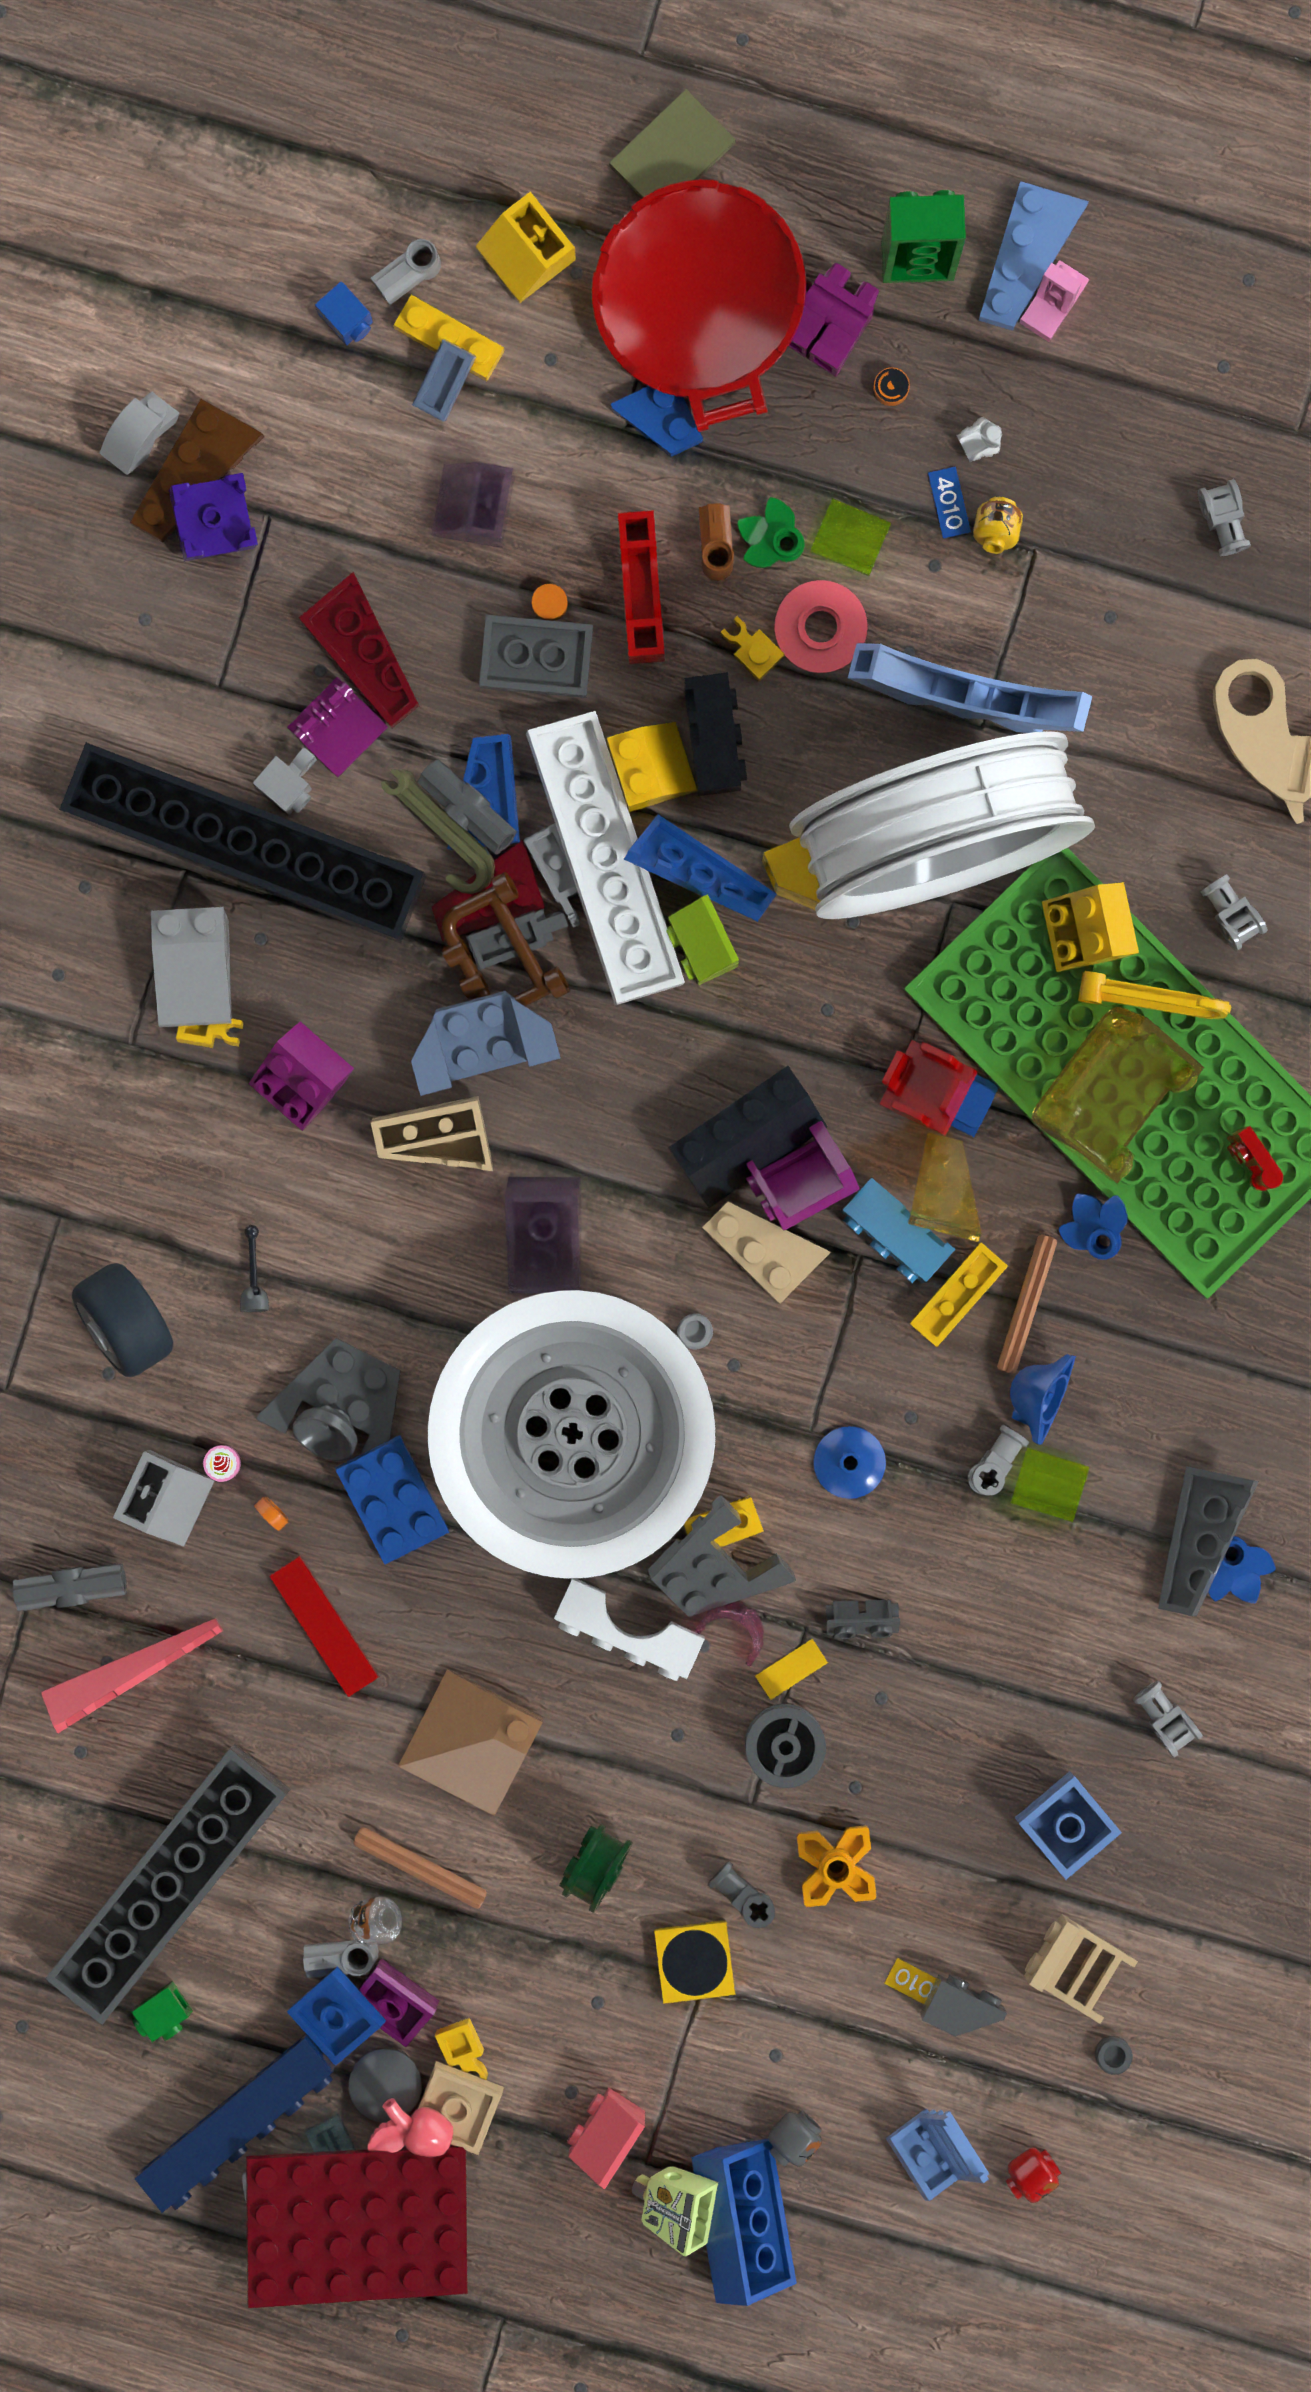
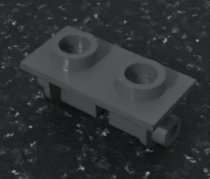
M891 1599L865 1600L866 1613H859L858 1601H833V1605H826V1619H833L827 1620L826 1635H834L837 1639H851L856 1637V1634H871L874 1638L890 1637L893 1635L892 1633H899L900 1618H893L899 1617L898 1603H891Z

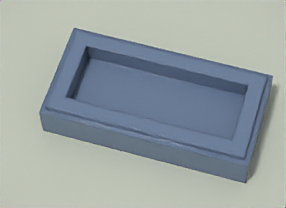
M443 339L412 405L443 422L446 421L477 356Z

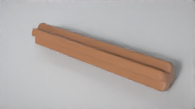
M1039 1235L997 1365L1001 1371L1010 1374L1017 1372L1057 1245V1240L1053 1237Z
M365 1827L359 1829L353 1844L356 1847L476 1909L481 1907L486 1898L487 1892L485 1889Z

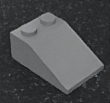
M224 907L151 911L152 955L158 1026L176 1027L231 1023L229 920Z

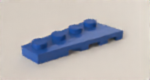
M659 814L624 857V860L701 896L708 894L710 900L757 922L777 895Z

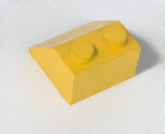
M676 722L639 727L607 738V745L629 812L697 791Z

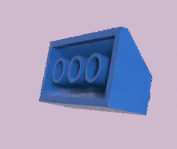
M769 2139L716 2147L691 2157L694 2174L718 2182L708 2243L706 2244L716 2303L748 2306L797 2284L776 2159L769 2152L773 2148Z

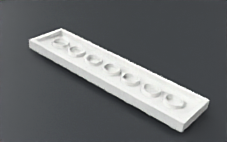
M596 711L528 730L526 736L614 1004H622L683 985L685 981L673 944L666 932L668 929L649 871L624 860L628 850L638 838Z

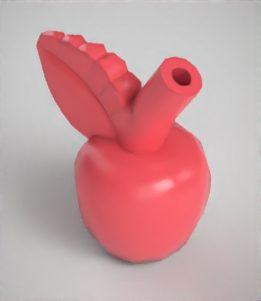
M391 2098L385 2101L382 2106L391 2120L380 2124L379 2128H376L371 2135L370 2141L367 2144L368 2151H388L394 2153L406 2146L410 2152L425 2157L441 2156L450 2147L453 2138V2126L443 2114L428 2107L415 2110L410 2117L401 2109L395 2099Z

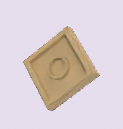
M436 2061L418 2109L428 2107L443 2114L453 2126V2138L450 2145L463 2147L466 2151L479 2155L504 2087Z

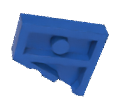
M647 386L610 404L614 414L620 415L635 427L636 431L645 438H650L657 444L658 448L670 457L703 442V437L697 430L695 420L684 397L669 395Z

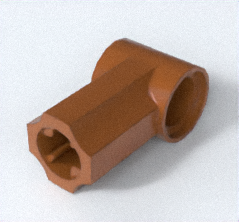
M721 503L707 504L698 508L702 570L709 579L721 581L730 576L734 565L730 506ZM721 554L725 556L727 563L716 567L711 565L708 559L712 555Z

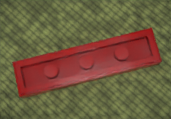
M301 1555L269 1576L347 1697H350L379 1678L378 1673Z

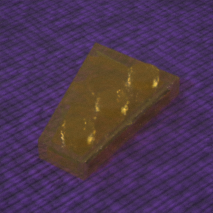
M928 1132L922 1152L908 1224L979 1242L982 1233L963 1141Z

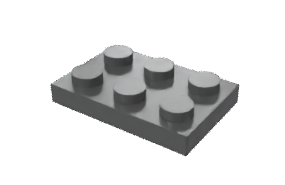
M486 615L479 688L587 698L593 625Z

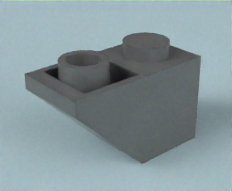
M949 1974L948 1979L938 1975L920 2012L922 2021L956 2037L1005 2019L1007 2012L1004 2006L1000 2005L1002 1999L985 1990L978 1994L968 1989L969 1983Z

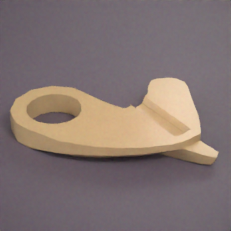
M1259 659L1238 660L1222 671L1213 689V705L1219 731L1236 760L1255 781L1285 801L1295 824L1304 822L1303 803L1311 798V736L1290 735L1286 715L1285 682L1275 667ZM1242 675H1253L1260 678L1267 685L1270 692V702L1263 713L1255 716H1246L1232 707L1228 698V689L1235 678Z

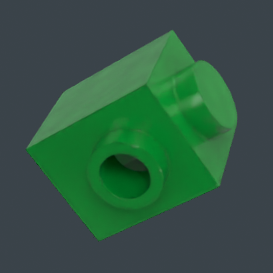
M171 1981L134 2008L132 2013L135 2017L132 2019V2022L142 2037L148 2036L151 2042H154L162 2036L164 2041H166L183 2029L180 2023L186 2020L193 2010L175 1983Z

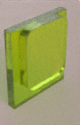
M832 498L810 552L870 576L891 522Z
M1027 1448L1010 1503L1073 1522L1090 1467Z

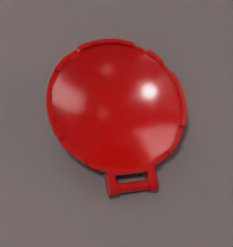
M699 179L682 181L657 189L631 206L632 209L617 225L614 224L600 249L601 254L596 271L593 273L592 305L602 339L613 357L634 378L657 391L674 396L689 397L698 432L709 430V425L754 412L757 415L767 413L768 408L760 376L777 362L791 343L801 321L805 305L806 272L799 245L785 220L764 199L743 187L719 183L717 180ZM743 388H750L752 398L705 411L703 400Z

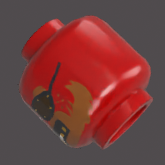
M1031 2147L1009 2162L1007 2170L1010 2178L1005 2182L1017 2199L1024 2196L1030 2203H1036L1057 2189L1059 2186L1057 2176L1062 2173L1046 2149L1040 2152L1039 2149Z

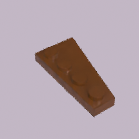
M200 399L131 519V525L163 543L177 529L169 494L171 486L184 483L193 485L222 479L243 460V456L254 445L256 446L264 438L263 433Z

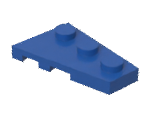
M509 734L473 738L463 781L465 784L469 783L491 803L490 807L517 831L514 840L510 844L519 843L520 836L511 736ZM468 830V832H469L481 845H483L484 847H486L480 840H478V838H477L470 830Z

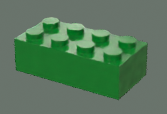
M940 190L934 192L933 196H918L917 192L906 191L896 194V197H890L881 239L883 283L954 281L966 239L964 194L955 195L954 191Z

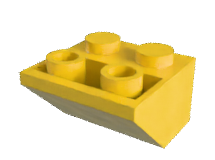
M531 191L504 211L476 245V249L519 303L576 260L574 245Z
M800 837L764 852L762 863L775 893L778 896L815 910V907L821 901L816 895V891L820 886L816 875L811 874L808 870L811 857L808 849L801 846Z
M1124 882L1095 885L1042 901L1056 972L1113 961L1139 953Z

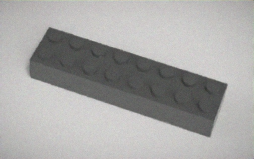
M234 1744L45 1979L102 2025L291 1789Z

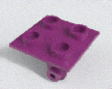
M338 677L287 727L337 778L388 728L353 693L354 691Z

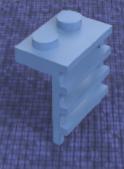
M924 2109L886 2137L887 2142L925 2201L932 2200L957 2180L985 2183L989 2180L987 2177L989 2172L950 2111L944 2113L942 2110L936 2112L932 2109L929 2112L928 2109Z

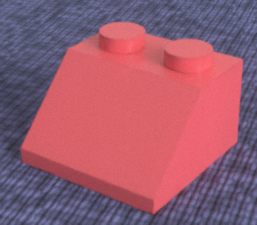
M608 2088L603 2096L598 2093L587 2109L591 2116L584 2127L577 2124L567 2140V2143L571 2145L568 2157L603 2189L607 2187L645 2128V2111L611 2088Z

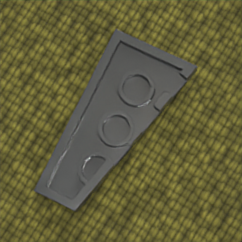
M1186 1466L1158 1609L1197 1617L1259 1481Z

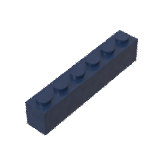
M307 2034L303 2035L144 2166L136 2175V2182L161 2213L170 2206L177 2210L190 2199L192 2195L189 2191L198 2183L204 2187L218 2176L220 2172L217 2168L227 2159L231 2164L238 2160L248 2150L245 2144L255 2136L259 2140L263 2139L276 2127L273 2121L285 2113L289 2117L305 2103L302 2097L313 2089L317 2094L333 2080L330 2074L333 2073L335 2065Z

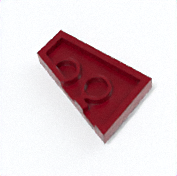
M522 840L494 860V877L507 872L518 891L519 897L506 904L513 917L532 910H545L528 853ZM476 874L465 882L468 884L473 883L476 879ZM491 881L490 885H489L487 888H485L484 890H486V889H488V888H490V887L493 886L492 881ZM455 889L431 906L443 942H445L442 933V920L447 911L480 892L467 894ZM489 904L460 919L456 924V931L459 937L497 924L499 920Z

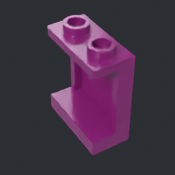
M822 1121L809 1127L815 1140L762 1170L757 1169L753 1160L746 1163L752 1175L746 1178L756 1198L763 1195L765 1200L761 1201L760 1204L770 1221L777 1219L783 1231L860 1190L851 1167Z

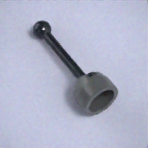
M249 1225L245 1228L244 1233L249 1243L250 1287L246 1288L241 1294L240 1312L269 1311V1299L265 1290L257 1286L256 1238L259 1235V1230L256 1226Z

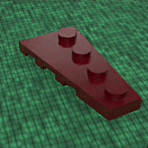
M354 572L298 617L392 729L419 707L417 699Z

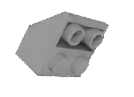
M144 1451L113 1518L147 1534L185 1546L215 1480L154 1451Z

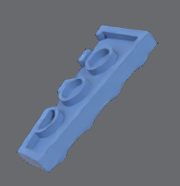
M1020 181L978 321L1013 331L1040 285L1044 273L1050 264L1054 262L1089 201Z

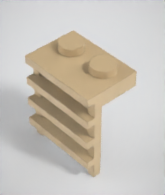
M1061 1914L1057 1922L1054 1921L1047 1930L1044 1937L1045 1942L1039 1952H1035L1029 1960L1024 1976L1029 1985L1040 1992L1046 1990L1101 2024L1104 2017L1092 2010L1120 1962L1124 1961L1130 1966L1135 1967L1138 1961L1106 1942L1103 1938L1088 1931L1085 1927L1075 1923L1064 1914ZM1085 1937L1095 1944L1064 1993L1056 1988L1055 1985ZM1104 1949L1113 1956L1086 2001L1082 2004L1074 1999V1996Z

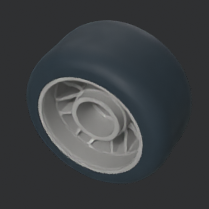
M118 1263L107 1265L81 1281L73 1289L72 1300L87 1331L107 1360L123 1376L134 1377L163 1360L172 1351L173 1339L161 1313L141 1283L124 1265Z

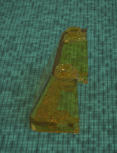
M1115 1007L1100 1019L1038 1102L1032 1113V1121L1099 1173L1118 1184L1133 1167L1134 1156L1132 1151L1127 1148L1128 1144L1168 1091L1180 1093L1190 1090L1196 1084L1198 1075L1204 1067L1147 1017L1122 1007Z

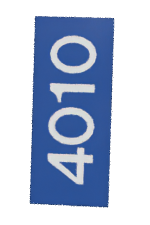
M956 466L929 472L928 476L943 538L971 532Z

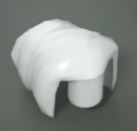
M984 417L978 418L972 426H967L960 434L956 435L969 462L976 461L984 456L991 457L1000 451L1001 428Z

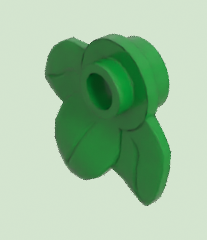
M770 497L766 504L765 517L751 516L738 520L737 525L740 535L750 545L743 560L751 566L768 568L777 561L792 562L802 555L805 546L804 537L795 528L794 512L783 501ZM788 539L792 541L794 546L791 550L786 551L780 547V542Z

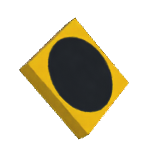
M726 1920L654 1929L663 2004L735 1995Z

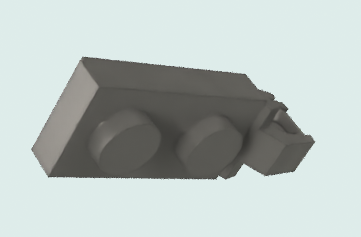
M543 909L532 910L513 917L531 951L544 947L547 942L554 940L551 932L568 926L563 910L546 916ZM500 922L466 935L479 970L518 956Z

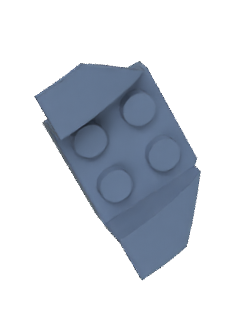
M503 991L436 1009L411 1063L419 1093L422 1096L452 1088L451 1081L528 1061L530 1067L560 1059L561 1057L552 1024L517 1002L508 992Z

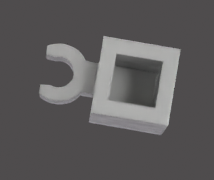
M305 747L296 755L289 766L275 756L255 779L253 784L288 816L293 811L299 813L310 801L311 796L308 793L312 790L311 786L301 777L314 765L317 759Z

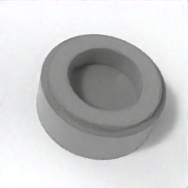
M689 1314L679 1322L677 1336L685 1347L697 1350L709 1344L713 1336V1327L705 1316Z

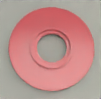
M825 580L810 581L799 585L789 592L777 610L774 624L776 641L780 650L785 654L784 656L798 668L812 673H830L850 664L856 644L865 643L868 629L865 610L856 595L838 583ZM814 612H827L834 617L837 623L836 634L827 642L813 641L805 631V622Z

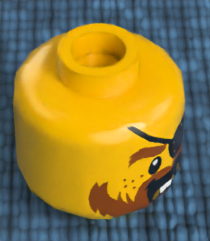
M1005 497L990 498L989 501L982 503L977 510L973 537L989 553L999 554L1004 550L1011 549L1019 541L1023 513L1011 499Z

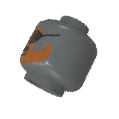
M801 2110L798 2114L788 2112L768 2134L769 2141L773 2146L769 2152L785 2167L789 2162L798 2167L803 2166L822 2145V2139L819 2135L822 2129L804 2111Z

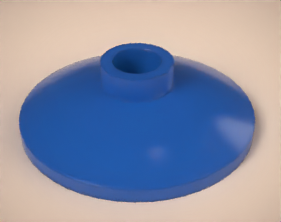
M840 1427L829 1432L820 1441L814 1454V1470L818 1481L828 1492L841 1498L853 1499L867 1495L878 1486L885 1472L886 1458L880 1442L870 1432L859 1427ZM848 1456H853L857 1460V1466L853 1470H847L844 1467V1459Z

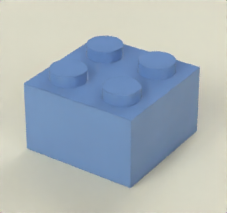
M1070 1771L1015 1817L1020 1826L1065 1880L1122 1833Z

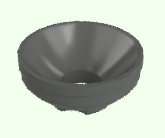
M327 1405L308 1409L301 1412L293 1424V1433L298 1442L311 1453L332 1461L347 1460L352 1456L357 1445L356 1433L349 1422V1416L340 1409H333Z

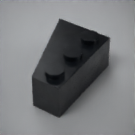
M728 672L687 677L684 680V694L698 796L741 791V781L747 780L745 759L738 760L737 746L742 745L740 723L734 724L732 710H738L736 689H730Z

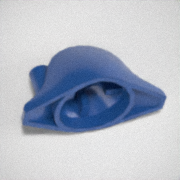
M1067 1354L1058 1361L1048 1365L1027 1366L1020 1370L1012 1381L1010 1398L1015 1408L1012 1419L1029 1426L1032 1440L1036 1444H1043L1059 1410L1076 1356Z

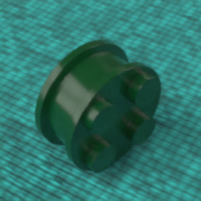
M602 1824L598 1828L590 1826L577 1854L580 1859L575 1856L572 1857L559 1885L564 1889L562 1892L564 1897L567 1898L570 1894L588 1903L590 1905L589 1911L595 1913L607 1892H610L623 1870L624 1866L622 1865L633 1844L629 1839L623 1843L605 1833L606 1826Z

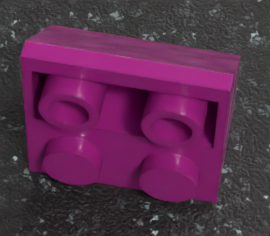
M300 1021L276 1042L249 1082V1085L303 1131L340 1090L354 1068Z

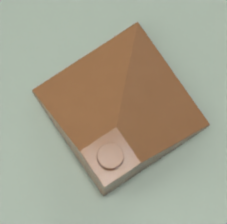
M447 1669L398 1767L495 1816L544 1718Z

